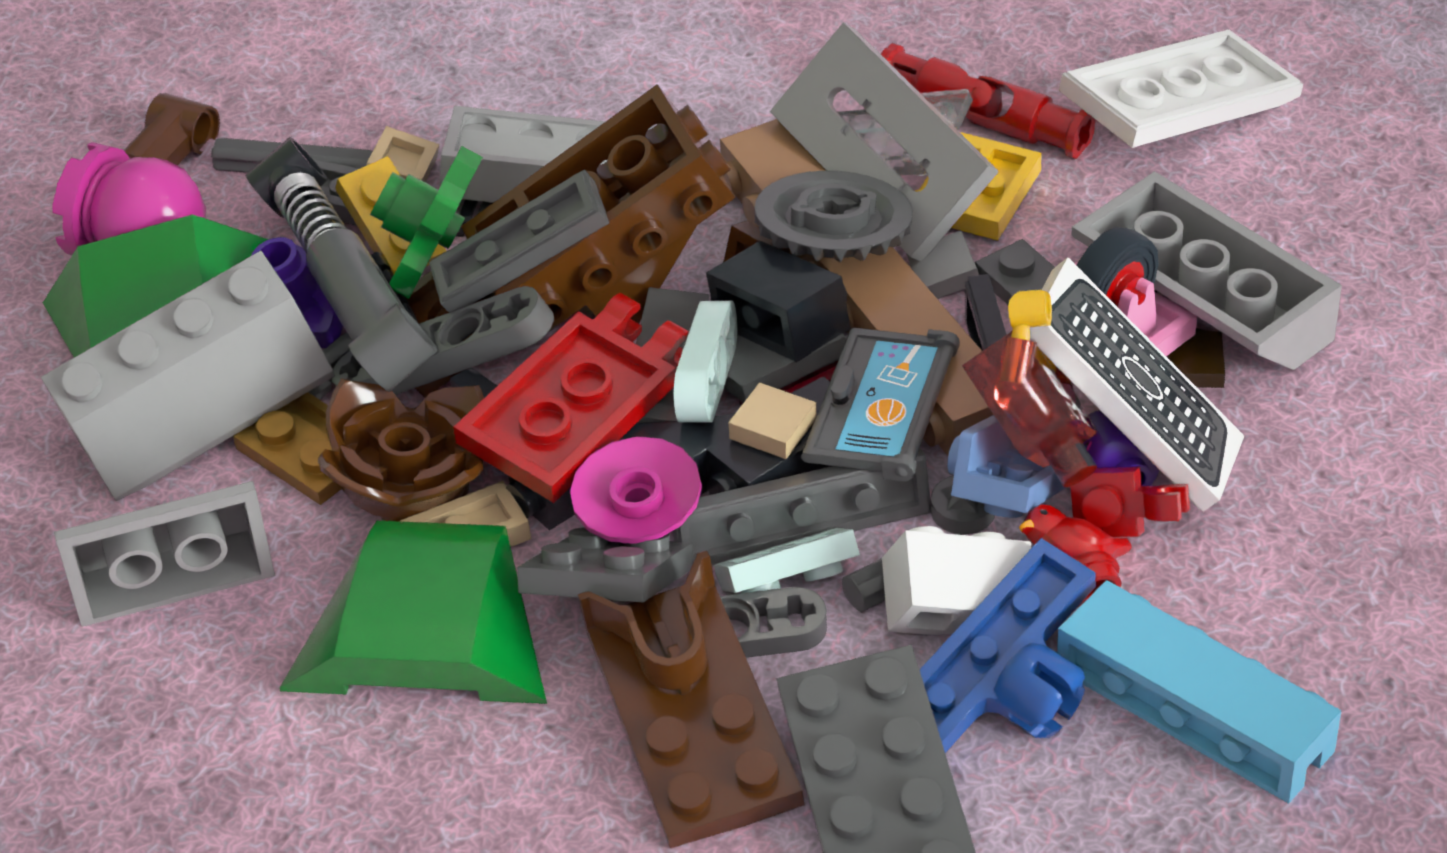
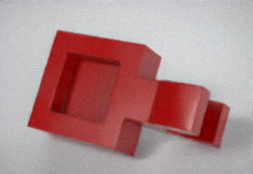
M1140 467L1097 468L1096 470L1094 468H1076L1070 473L1073 518L1087 520L1111 537H1139L1145 531L1144 517L1152 521H1180L1182 519L1181 513H1186L1190 510L1188 484L1141 486Z

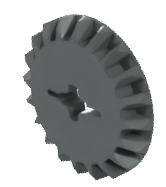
M811 171L794 174L779 179L767 186L758 195L755 202V223L759 225L761 236L771 239L774 247L779 249L790 248L794 256L813 255L815 261L826 257L834 258L840 263L843 258L853 257L860 261L865 260L868 253L883 255L886 254L888 247L901 245L903 237L910 234L913 210L908 198L889 183L859 173Z

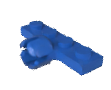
M1042 538L1039 539L920 668L945 753L970 725L986 712L1002 715L1035 738H1050L1063 727L1052 719L1056 712L1070 720L1085 693L1083 669L1046 645V641L1095 588L1096 572Z

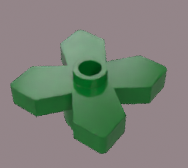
M461 146L439 189L410 174L405 179L394 172L391 173L370 215L383 222L381 228L410 243L389 283L397 294L409 299L437 245L439 244L447 249L450 248L465 219L464 216L456 213V210L483 158L482 156Z

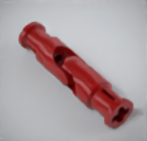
M891 43L881 53L939 112L944 113L952 108L966 107L963 115L974 124L1031 144L1042 141L1065 149L1066 156L1077 159L1091 143L1096 119L1083 109L1077 112L1053 104L1052 97L990 76H979L978 79L973 78L957 64L936 57L925 60L907 54L903 46ZM1002 91L1013 95L1012 105L1007 112L1000 117H996L999 116L1003 107L1001 100Z

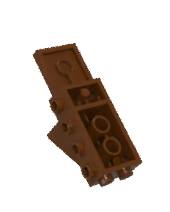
M655 85L463 224L461 228L468 239L583 170H586L596 182L609 220V224L477 302L523 286L533 287L553 312L554 321L549 330L551 331L585 305L597 316L612 297L622 293L640 303L641 309L630 318L640 323L649 287L661 288L697 225L736 198L722 177L731 168L711 140L704 144L701 143L700 140L709 135V133L690 106L687 104L678 110L659 85ZM432 271L419 279L410 298L407 299L408 305L412 308L418 320V324L449 313L440 303ZM458 373L424 384L415 389L426 398L429 393L441 388L450 381L451 377Z

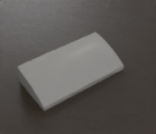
M454 106L441 154L439 188L461 146L483 158L462 199L495 202L606 121Z

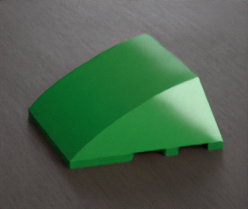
M192 214L81 245L74 251L44 299L43 304L73 357H76L249 258L257 246L269 239Z
M377 520L279 687L280 692L347 695L349 685L472 690L478 691L480 701L547 704L522 593H518V576L506 526Z

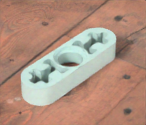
M733 301L699 302L675 373L674 407L678 422L711 423L714 420L737 343V315Z

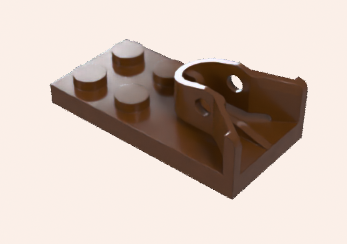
M708 551L696 555L685 584L656 594L645 602L618 605L590 591L578 594L587 636L670 848L741 828L805 805L801 785L716 589Z

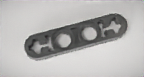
M523 286L420 323L419 325L428 334L438 350L391 391L397 395L525 349L537 343L547 334L554 321L553 312L533 287ZM351 351L342 356L334 366L333 372L335 376L332 377V382L336 386L341 378L378 384L361 366Z

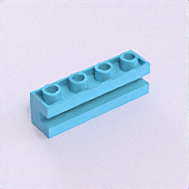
M1108 580L1058 628L1057 653L1083 669L1085 675L1083 685L1288 804L1304 787L1307 767L1312 764L1321 768L1335 752L1342 710L1327 703L1320 695L1306 691L1273 673L1259 661L1246 658L1210 638L1201 629L1183 623L1151 605L1142 596L1131 594Z

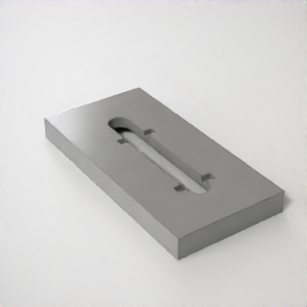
M844 22L770 110V113L827 171H846L871 176L889 183L908 198L913 210L910 234L903 237L902 244L899 246L911 258L920 262L924 260L999 172L856 29ZM846 90L919 165L925 168L928 174V183L923 190L914 191L834 109L833 100L837 93Z

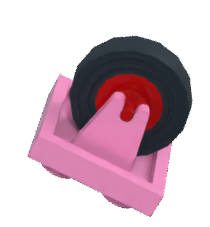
M1114 227L1102 233L1087 248L1080 260L1075 263L1165 356L1195 335L1197 316L1154 292V283L1159 266L1158 250L1146 236L1132 229ZM1031 340L1029 341L1030 345L1039 349Z

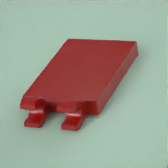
M622 293L612 297L605 308L594 319L578 311L453 426L456 444L555 503L572 486L576 471L590 454L611 442L619 441L674 388L675 373L683 352V348L679 346L685 342L689 331L668 320L656 330L647 343L642 347L638 346L633 342L642 332V325L630 318L641 309L640 303Z

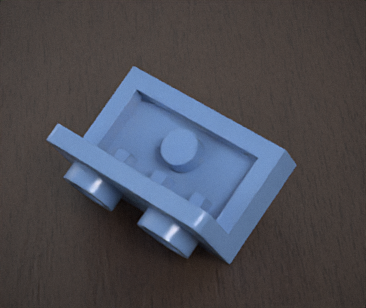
M1002 410L963 430L960 436L954 439L947 463L949 474L954 475L951 496L984 503V510L992 515L1007 518L1021 517L1023 513H1027L1068 487L1071 462L1011 449L1016 414Z

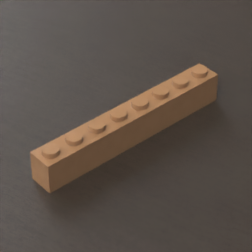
M777 119L720 139L721 155L731 168L722 177L734 196L742 203L747 221L758 227L759 225L755 223V202L763 189L779 179L794 174L827 171ZM888 247L886 254L883 255L868 253L866 259L862 261L848 257L843 258L839 263L834 258L824 257L819 261H815L813 255L804 254L796 256L842 276L843 284L847 291L846 303L851 329L862 328L927 336L928 329L949 331L958 336L960 346L957 354L951 358L923 438L930 447L939 445L948 456L954 439L960 436L963 430L1002 410L1016 414L1013 438L1018 436L1019 393L1008 381H1004L1005 377L893 247Z

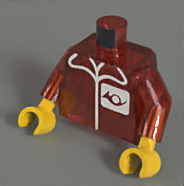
M1043 290L1019 291L1011 297L1008 305L1009 320L1013 330L964 363L962 367L1017 451L1023 457L1043 468L1050 465L1063 487H1070L1085 480L1097 469L1095 461L1083 444L1092 438L1097 430L1073 390L1074 383L1036 346L1037 342L1030 340V327L1051 325L1052 304L1050 294Z

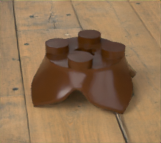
M341 378L326 409V431L332 450L325 449L318 457L321 472L335 483L341 485L343 492L355 506L374 516L381 517L382 521H400L467 495L469 483L476 479L483 471V460L456 444L453 426L484 399L480 385L444 387L429 393L417 407L409 408L401 402L393 391L388 392L378 384Z

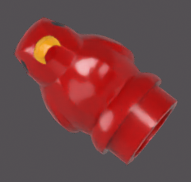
M1041 504L1027 514L1019 529L1031 541V544L1035 545L1042 538L1096 572L1095 588L1078 607L1106 580L1121 588L1122 582L1118 575L1120 567L1116 558L1131 550L1132 545L1128 538H1112L1091 522L1084 519L1066 517L1061 511L1051 505Z

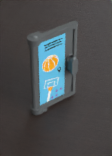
M852 328L805 444L801 459L807 463L882 472L883 479L911 480L917 468L915 460L951 358L957 354L960 346L958 336L949 331L928 329L927 336Z

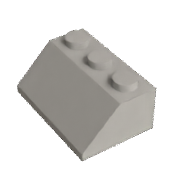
M253 481L54 532L82 627L275 576Z

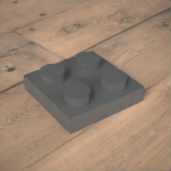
M585 527L572 529L568 532L569 537L559 543L543 546L540 554L517 567L518 593L578 597V594L590 591L607 600L645 602L691 570L693 565V543L669 541V534L658 539L636 544L610 542L590 533Z

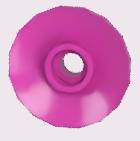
M633 437L611 442L590 454L575 473L570 495L575 516L590 533L610 542L636 544L661 538L682 526L697 508L702 485L696 462L683 448L660 438Z

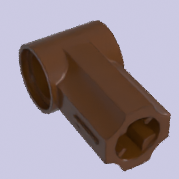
M160 93L154 97L148 107L145 117V128L124 151L130 159L133 157L159 158L178 166L190 152L201 155L203 151H200L204 144L209 139L215 140L218 137L220 128L219 113L213 106L168 93Z

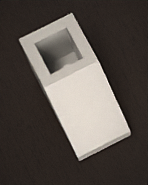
M922 526L906 530L882 557L888 632L924 635L953 634L1031 549V541L1006 539L1003 534L997 532H981L972 536L944 534L942 529L932 526Z

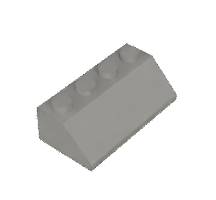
M1155 171L1072 226L1071 236L1088 247L1102 233L1114 227L1132 229L1146 236L1158 250L1159 266L1154 289L1259 356L1295 370L1335 340L1341 284Z
M259 251L41 376V379L114 499L118 501L156 482L253 425L262 415L280 409L335 375L292 295L263 252Z

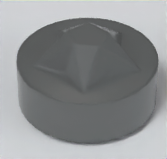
M954 475L937 483L931 494V515L939 527L954 534L965 535L980 532L993 522L995 515L989 514L984 510V503L951 496Z

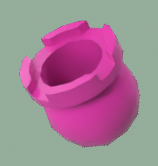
M93 142L87 144L89 151L82 160L71 157L66 163L57 183L52 205V213L63 216L62 229L64 235L55 237L57 244L69 255H73L78 246L193 214L206 219V206L199 189L183 168L159 158L133 157L130 159L123 149Z

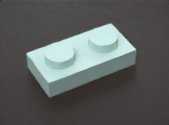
M834 528L714 564L718 583L723 591L749 593L781 589L779 579L802 572L806 582L836 575L843 571L842 560L858 556L860 553L853 529Z

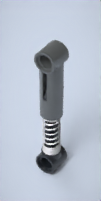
M292 137L286 139L245 175L251 186L266 204L280 217L286 219L306 252L308 269L352 339L348 344L350 351L367 373L382 388L390 392L437 352L438 349L428 334L406 311L359 236L344 226L321 189V186L328 181L326 175Z

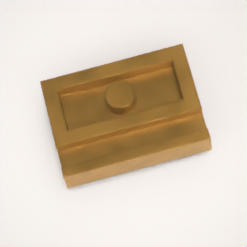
M309 392L276 411L262 415L256 423L233 436L235 447L238 451L319 505H322L342 489L341 485L335 483L320 470L318 457L325 449L332 450L326 431V409L328 405Z

